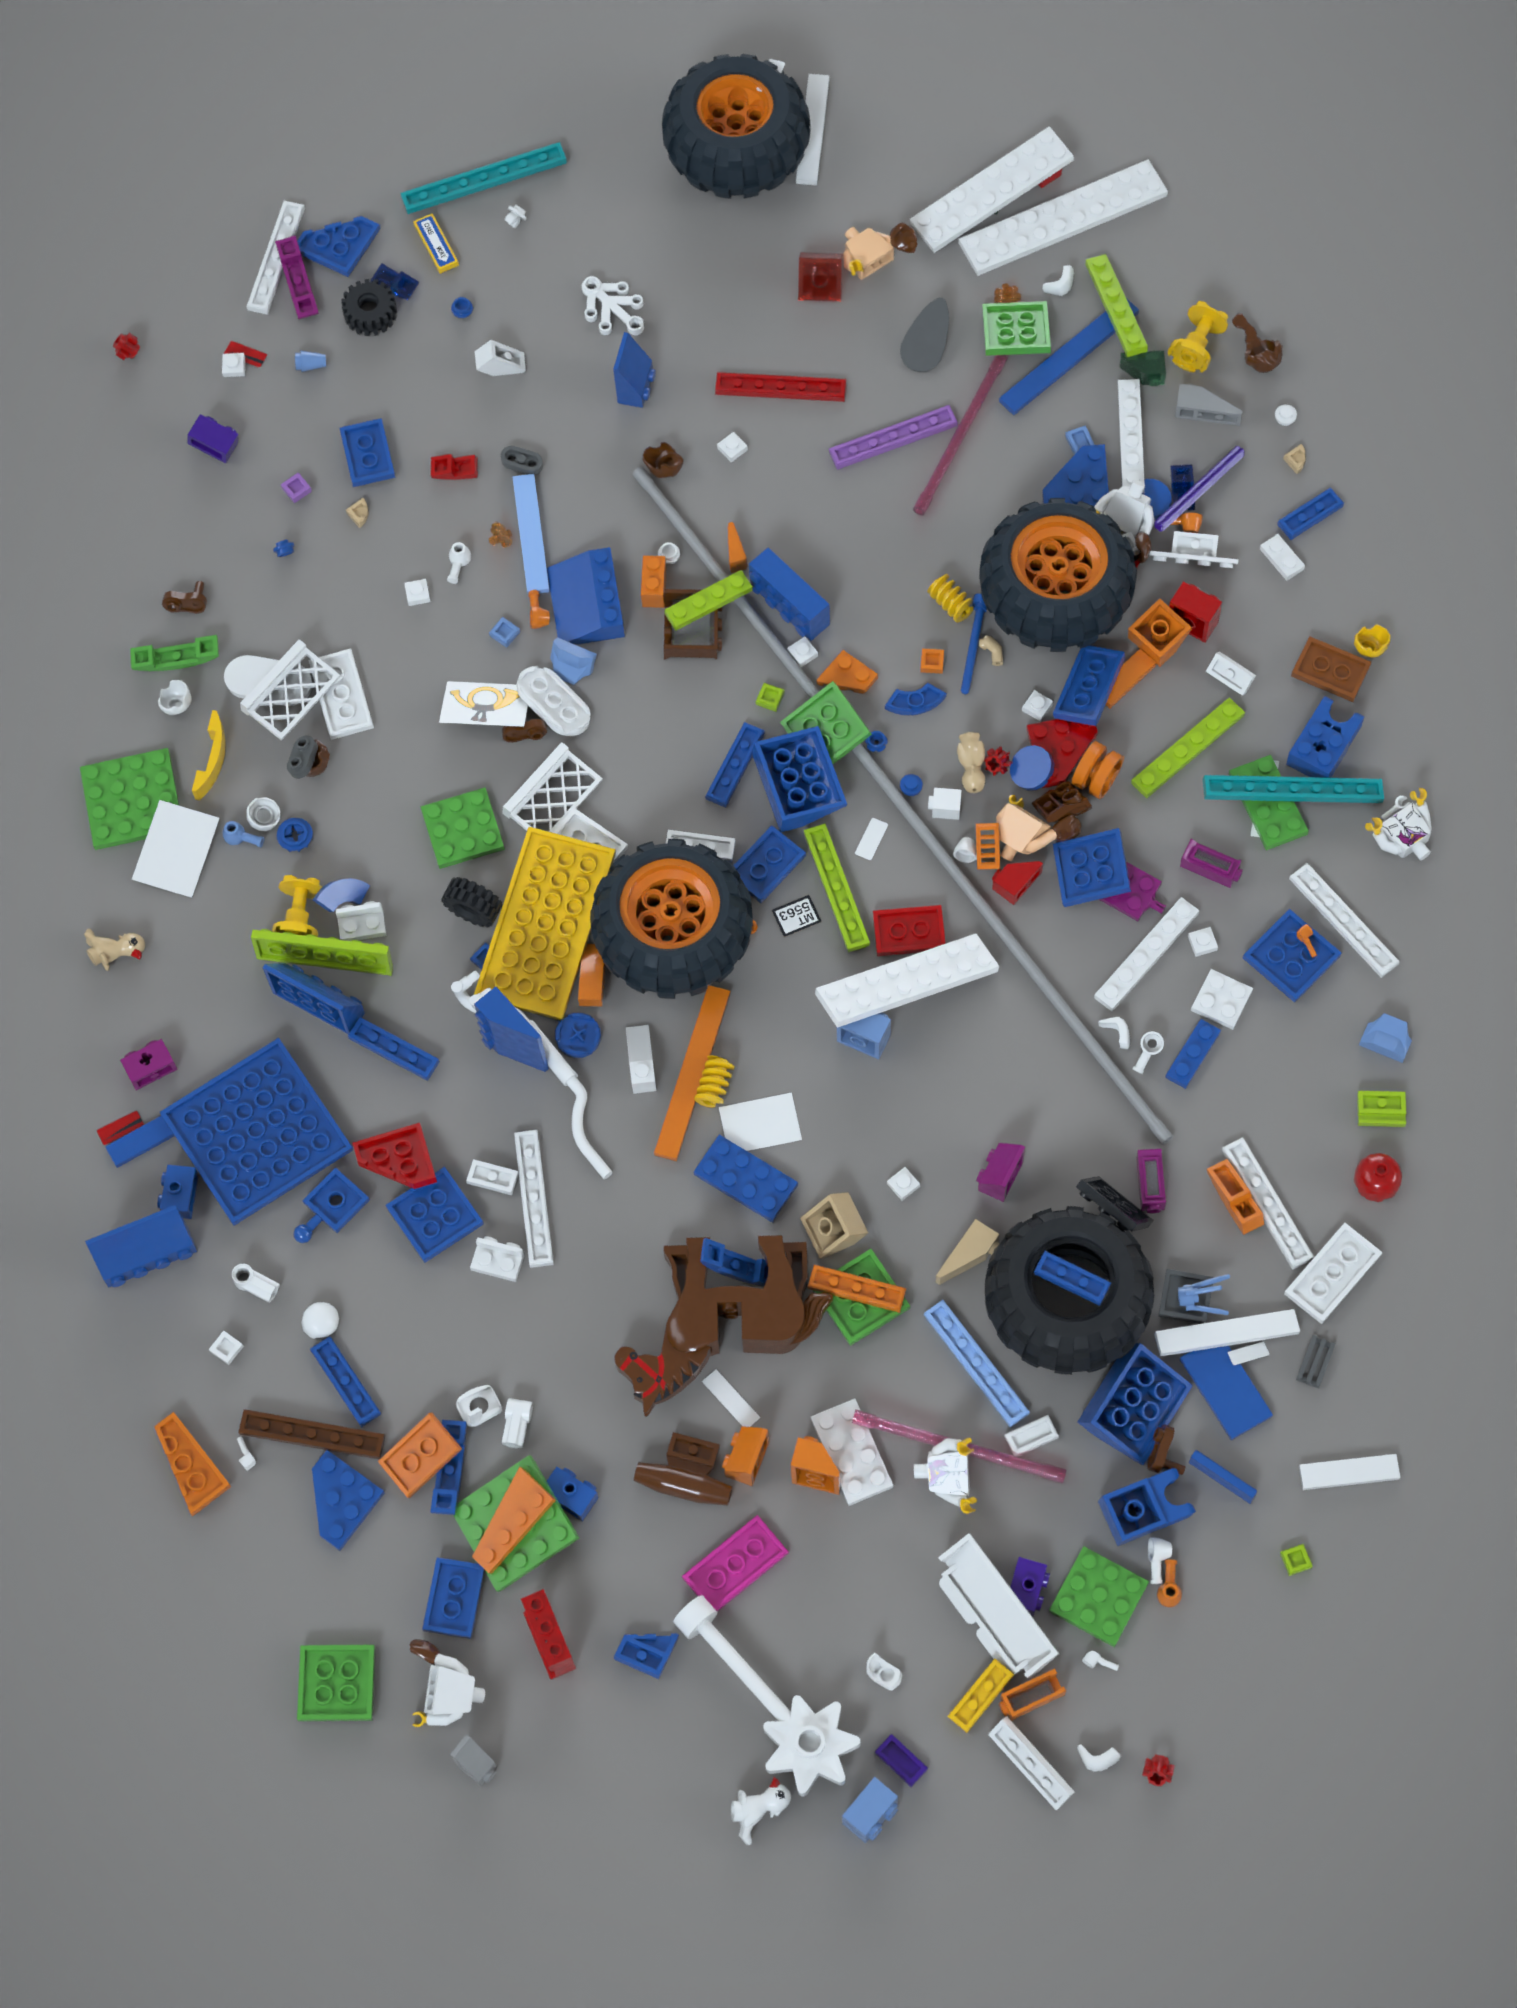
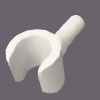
M1397 797L1396 805L1381 815L1382 819L1386 820L1395 812L1411 804V802L1402 806V802L1407 797Z
M241 1436L237 1438V1441L244 1456L239 1459V1462L248 1471L256 1464V1461L247 1449Z
M1095 1651L1088 1652L1082 1660L1090 1668H1094L1097 1663L1116 1671L1119 1665L1105 1660Z

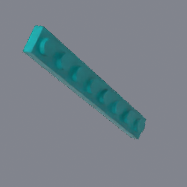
M560 142L402 192L400 193L407 214H411L567 164V159Z
M1204 775L1202 779L1204 800L1383 803L1384 801L1382 779Z

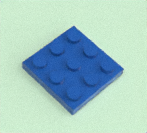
M1119 828L1053 844L1064 907L1131 892L1122 835Z
M1289 909L1243 955V959L1295 1003L1341 957L1342 953L1310 926L1313 935L1309 939L1317 954L1316 957L1312 958L1304 942L1297 938V931L1307 923Z
M445 1167L435 1172L436 1183L417 1189L411 1188L385 1205L424 1263L484 1225L478 1213Z

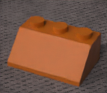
M804 1436V1439L798 1437L791 1461L792 1483L839 1495L840 1472L823 1444L819 1443L818 1439L814 1437Z

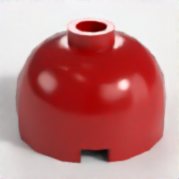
M1370 1154L1363 1158L1355 1169L1354 1183L1358 1188V1192L1370 1201L1381 1202L1390 1197L1392 1198L1400 1189L1402 1181L1401 1168L1397 1161L1387 1154Z

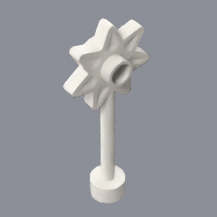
M698 1596L688 1603L677 1614L673 1623L688 1639H692L700 1633L778 1720L765 1722L763 1725L764 1732L779 1746L765 1765L766 1771L770 1774L793 1771L800 1796L808 1794L818 1776L838 1785L845 1784L846 1777L839 1757L859 1748L860 1738L837 1729L841 1714V1704L833 1702L815 1714L802 1697L796 1695L793 1697L790 1711L712 1625L711 1622L715 1619L718 1612L704 1596Z

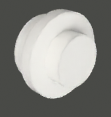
M1281 405L1275 411V419L1280 425L1288 426L1296 420L1297 411L1291 405Z
M665 543L659 548L658 556H665L666 564H673L678 561L680 550L673 543Z

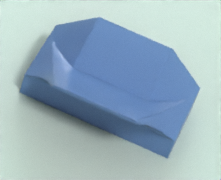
M557 637L553 641L550 659L553 663V671L563 681L575 685L583 677L592 674L597 654Z
M1384 1013L1374 1022L1367 1024L1359 1046L1403 1063L1412 1042L1408 1034V1023Z

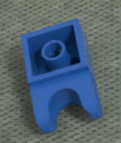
M1326 696L1322 699L1290 750L1286 763L1289 767L1308 777H1332L1359 732L1364 720V716L1359 713H1354L1346 722L1333 720L1330 716L1333 700Z
M1172 1468L1103 1495L1099 1499V1506L1117 1546L1185 1520L1196 1512L1194 1506L1190 1503L1173 1505L1165 1498V1488L1179 1478L1177 1469ZM1129 1508L1131 1511H1136L1137 1514L1134 1517L1128 1513Z

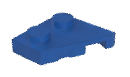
M671 1633V1636H656V1634H645L644 1636H638L637 1634L624 1635L614 1655V1660L659 1679L679 1639V1635L676 1633Z

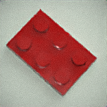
M942 905L873 911L877 956L920 953L946 944Z

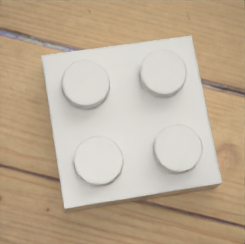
M1211 969L1191 1007V1011L1233 1030L1253 988Z

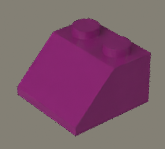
M998 1143L996 1149H991L986 1159L989 1163L985 1170H980L976 1179L979 1182L978 1191L1004 1202L1023 1165L1025 1146Z

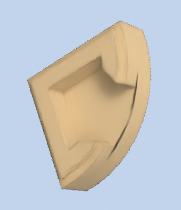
M1302 444L1285 454L1283 458L1296 474L1305 465L1306 455Z
M364 498L346 509L348 516L359 528L365 524L368 518V507Z

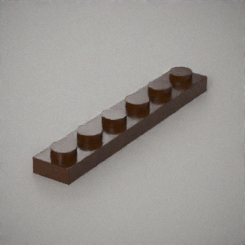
M246 1409L243 1411L238 1431L240 1435L374 1459L381 1458L386 1437L382 1433Z

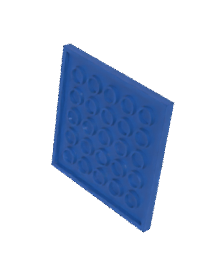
M279 1038L160 1111L161 1116L233 1226L353 1151V1147Z

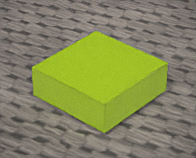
M763 683L755 701L756 705L777 712L785 690Z
M1304 1544L1280 1552L1289 1576L1313 1567Z

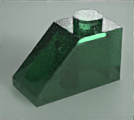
M1164 350L1148 351L1127 357L1125 352H1121L1120 368L1134 379H1140V384L1150 386L1165 384L1166 366Z

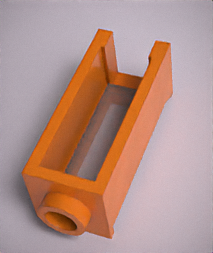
M1052 1669L1002 1693L1000 1698L1002 1702L999 1703V1707L1005 1717L1009 1715L1011 1721L1026 1713L1065 1696L1066 1690L1064 1687H1061L1056 1677V1670Z

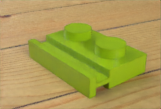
M1358 1091V1126L1405 1127L1406 1092Z

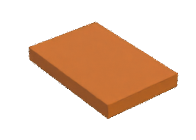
M430 1412L394 1445L378 1463L405 1496L411 1498L462 1448L436 1416Z

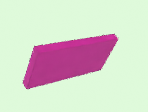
M756 1515L687 1571L682 1578L697 1597L703 1595L718 1612L788 1555L789 1551L763 1520Z

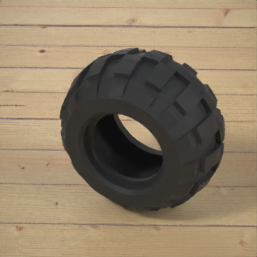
M1067 1206L1066 1210L1052 1211L1049 1208L1033 1214L1032 1218L1024 1222L1017 1223L1005 1234V1238L994 1249L988 1263L985 1278V1305L989 1320L992 1321L997 1331V1336L1008 1349H1012L1021 1356V1360L1036 1368L1040 1366L1054 1370V1373L1072 1375V1372L1082 1371L1090 1373L1107 1367V1364L1124 1357L1134 1347L1142 1333H1144L1154 1304V1277L1150 1262L1143 1254L1139 1242L1128 1230L1125 1232L1117 1226L1115 1219L1101 1212L1099 1215L1084 1212V1207ZM1044 1251L1055 1256H1079L1100 1267L1111 1282L1103 1303L1093 1312L1080 1317H1063L1046 1309L1037 1299L1032 1286L1034 1267L1038 1265Z

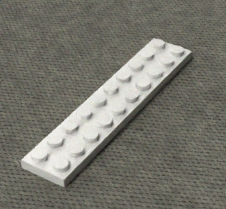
M1148 159L959 238V245L976 275L979 276L1167 197L1168 191Z

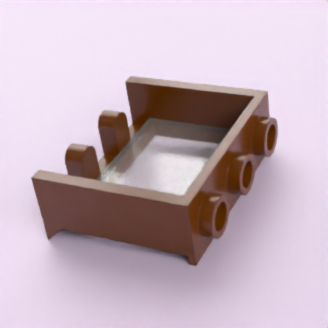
M665 589L664 610L701 590ZM722 607L675 631L664 613V660L670 657L715 658L717 660V651H722V638H718V631H722V618H718V612H722Z

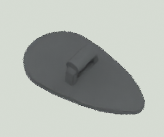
M939 297L920 312L901 343V358L904 364L913 371L926 372L932 370L942 359L949 328V310L944 298Z

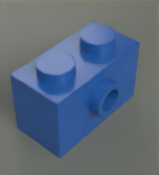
M167 1165V1170L163 1172L161 1178V1185L164 1186L163 1192L159 1194L157 1207L160 1208V1211L176 1205L184 1219H192L199 1174L195 1167Z
M556 1466L547 1483L562 1509L583 1522L599 1498L595 1491L597 1488L586 1480L583 1483L575 1478L576 1474L568 1468L564 1467L562 1470Z

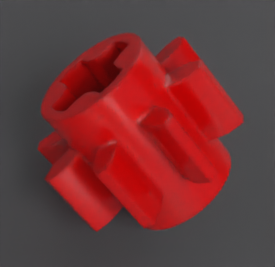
M130 332L127 335L120 334L113 344V347L116 349L115 355L122 360H125V358L133 359L140 349V345L137 344V337Z
M1001 746L996 751L993 748L988 750L987 754L989 756H986L984 762H986L985 770L993 772V776L997 775L999 771L1005 774L1008 771L1007 767L1012 764V761L1009 760L1010 752H1005Z
M1155 1754L1152 1759L1146 1758L1142 1775L1148 1776L1149 1784L1162 1787L1166 1782L1171 1783L1175 1766L1169 1765L1168 1757Z

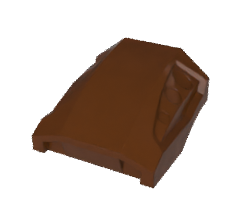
M1070 781L1059 784L1055 790L1047 791L1032 802L1033 807L1048 823L1060 821L1071 814L1078 816L1092 809L1088 799L1083 797Z

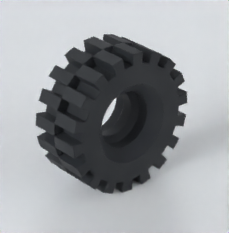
M364 279L365 283L361 284L359 280L356 282L355 287L350 285L348 287L349 292L345 291L343 294L344 298H342L341 303L345 322L352 331L356 329V333L359 335L364 332L365 336H370V333L373 332L374 336L379 335L378 331L380 330L384 333L387 331L386 326L391 328L393 325L392 320L395 321L397 317L394 294H392L390 287H386L384 282L379 285L376 279H373V283H370L369 279ZM367 302L377 303V307L371 311L361 309V306Z
M460 877L451 879L441 898L444 907H447L450 912H454L455 916L463 918L464 921H470L474 925L478 924L480 927L492 926L503 906L502 901L499 900L497 895H493L491 890H486L483 885L479 886L476 882H470L466 878L462 880Z

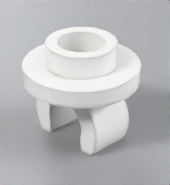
M517 205L508 207L511 212L506 216L505 221L510 226L516 228L520 219L524 221L527 219L524 215L526 212Z

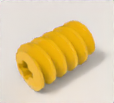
M944 574L930 585L927 592L930 593L931 598L936 599L937 604L942 605V609L947 611L948 615L953 617L956 623H960L973 612L974 607L970 606L973 599L968 598L964 600L967 593L962 592L959 594L961 587L956 586L953 588L955 581L950 580L947 582L949 575Z
M709 1055L707 1056L708 1060L705 1062L706 1069L702 1071L703 1077L699 1081L700 1086L697 1087L698 1094L694 1096V1100L702 1106L715 1108L716 1104L724 1103V1100L719 1095L725 1096L727 1092L721 1087H729V1083L724 1078H732V1074L727 1072V1070H734L735 1066L726 1059Z

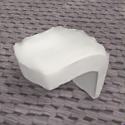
M1063 266L1064 269L1060 280L1044 283L1043 291L1058 296L1067 294L1073 285L1074 269L1072 266Z
M1112 1017L1098 1021L1100 1027L1113 1028L1119 1031L1121 1049H1128L1130 1047V1033L1124 1019Z
M876 1653L869 1657L866 1666L868 1676L874 1682L890 1691L897 1688L902 1681L901 1671L887 1663Z
M1081 1744L1077 1747L1085 1766L1093 1772L1108 1769L1116 1764L1121 1757L1120 1753L1114 1748H1110L1099 1756H1092Z

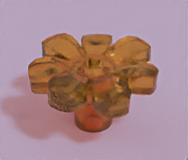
M1005 283L1002 284V289L997 288L994 291L995 303H1013L1021 300V293H1018L1016 286L1011 287Z
M497 521L491 524L492 528L490 530L493 536L489 538L490 544L501 543L504 548L512 545L510 530L505 531V526Z

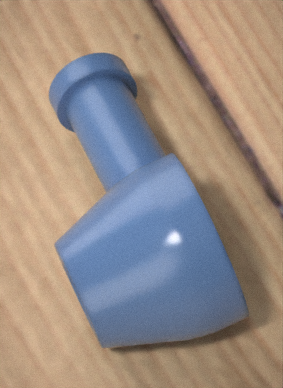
M234 821L227 822L222 832L225 842L230 845H238L245 841L261 848L265 840L263 836H256L245 832L244 827Z

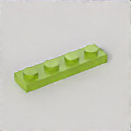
M742 570L672 605L665 609L664 613L675 631L751 592L752 585Z

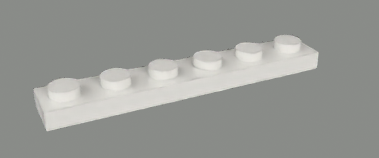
M1140 379L1118 380L1122 486L1129 488L1133 480H1139L1144 483Z
M1181 897L1096 992L1094 998L1113 1012L1196 918L1199 910Z

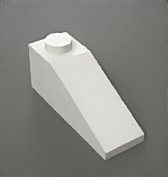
M649 1025L626 1027L633 1094L656 1091Z

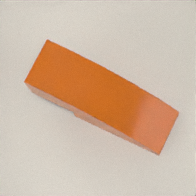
M587 944L581 958L578 992L579 1006L602 1007L606 965L603 963V959L595 944Z
M1226 1159L1207 1168V1173L1215 1189L1243 1235L1263 1226V1213L1252 1199L1250 1190L1229 1160Z

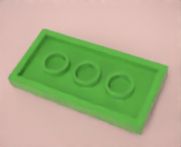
M1271 755L1229 770V776L1282 777ZM1241 800L1266 850L1308 835L1307 826L1294 801Z

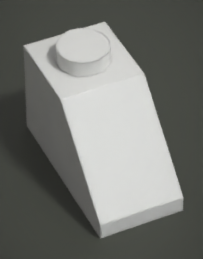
M490 340L475 351L476 370L488 375L500 376L524 373L526 371L524 352Z

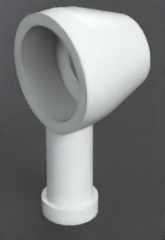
M460 542L453 544L449 551V559L453 565L447 581L452 584L458 583L461 567L467 565L471 560L470 550Z
M963 837L959 841L953 853L955 859L964 863H971L977 860L976 845L972 838ZM995 857L982 858V862H995Z
M1151 1031L1143 1035L1141 1038L1143 1052L1133 1070L1143 1074V1070L1151 1055L1161 1052L1164 1047V1040L1159 1033ZM1154 1039L1157 1042L1155 1048L1148 1046L1149 1040Z
M1151 1537L1148 1541V1558L1151 1562L1152 1577L1150 1584H1163V1580H1161V1561L1171 1558L1172 1545L1171 1542L1156 1537Z

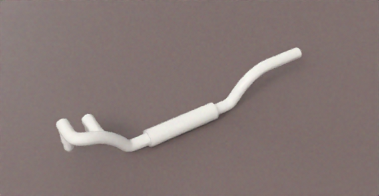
M473 971L468 976L453 982L451 985V989L459 1002L474 1013H476L474 1003L492 990L489 987L477 995L469 996L466 990L480 978L477 971ZM516 1008L541 1035L549 1068L563 1085L569 1086L576 1095L572 1112L574 1140L580 1151L603 1179H607L613 1172L590 1145L584 1133L583 1114L587 1102V1092L577 1079L578 1074L539 1029L538 1025L533 1020H529L520 1009Z

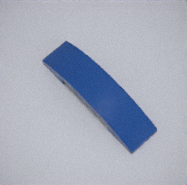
M708 1238L703 1239L700 1260L703 1265L726 1277L757 1286H765L768 1277V1266L765 1259L755 1260L725 1249L724 1244Z
M442 1420V1425L456 1440L462 1450L437 1472L430 1512L434 1514L455 1515L462 1480L467 1423L466 1421Z

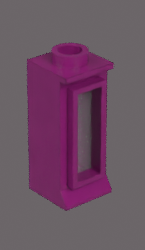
M1193 839L1190 840L1181 858L1180 867L1228 888H1231L1234 881H1239L1243 872L1240 869L1242 860H1236L1199 844Z
M1162 1149L1138 1150L1136 1161L1140 1207L1142 1211H1147L1150 1214L1159 1213L1161 1210H1165L1166 1206Z

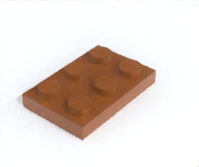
M1309 636L1291 677L1354 702L1372 662Z

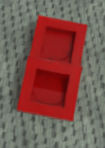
M452 454L431 457V477L445 480L478 478V458L475 454L454 458Z

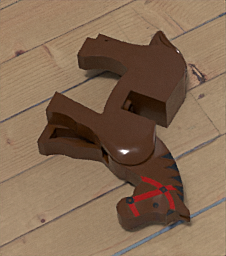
M782 1235L758 1236L759 1251L762 1253L768 1266V1277L763 1289L746 1286H722L705 1289L708 1268L700 1260L703 1239H710V1237L686 1238V1245L664 1246V1257L672 1269L673 1285L678 1301L666 1324L662 1352L659 1356L649 1354L638 1355L633 1348L624 1346L615 1354L616 1368L619 1373L633 1384L634 1399L643 1404L645 1417L649 1416L656 1404L671 1399L686 1388L701 1373L710 1356L720 1353L719 1316H723L725 1319H736L738 1316H742L744 1353H788L815 1332L825 1311L833 1302V1296L828 1293H813L806 1298L804 1304L802 1302L808 1285L807 1242L783 1243Z

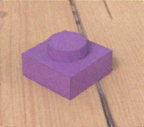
M299 473L280 484L282 490L293 503H296L312 492L311 487Z

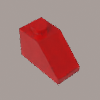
M1033 861L1007 864L1002 870L998 869L993 875L992 890L1015 905L1041 875L1043 863Z

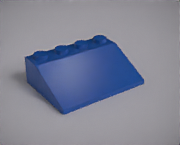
M610 547L588 550L547 568L558 638L578 645L625 637Z
M819 726L754 742L752 755L780 832L803 827L847 806Z
M272 963L263 966L273 994L348 1035L358 1019L362 1018L365 1014L362 1002L354 996L349 998L343 995V992L335 986L328 987L323 984L324 982L315 975L310 977L304 974V971L296 965Z
M494 987L474 1003L476 1009L475 1016L479 1020L477 1024L481 1029L479 1032L483 1036L481 1040L489 1050L493 1048L502 1056L544 1072L549 1069L541 1035L497 987Z
M176 1205L85 1241L108 1288L111 1286L119 1287L126 1280L134 1277H144L153 1269L166 1268L171 1262L178 1259L186 1260L193 1253L197 1252L189 1228Z
M1135 1343L1134 1347L1124 1357L1116 1359L1077 1423L1098 1439L1137 1463L1144 1465L1155 1444L1153 1435L1156 1428H1161L1164 1424L1169 1425L1193 1385L1141 1343Z

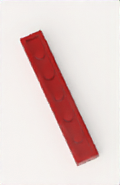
M717 372L715 394L845 402L846 379Z

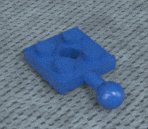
M335 1167L302 1200L316 1215L306 1225L301 1224L294 1229L293 1235L295 1240L299 1243L310 1241L312 1231L322 1221L338 1233L370 1201L369 1197ZM335 1195L343 1198L342 1202L337 1206L330 1204V1199Z

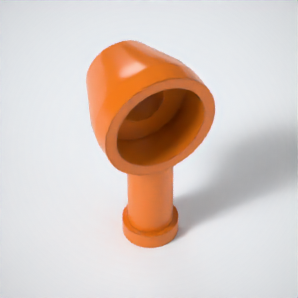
M1184 513L1171 525H1181L1183 532L1198 533L1202 524V515L1199 513Z
M529 591L531 629L549 625V611L539 607V591Z
M1167 1559L1165 1560V1583L1158 1588L1157 1599L1165 1607H1174L1180 1602L1182 1591L1175 1584L1177 1560ZM1173 1589L1175 1595L1168 1596L1166 1590Z

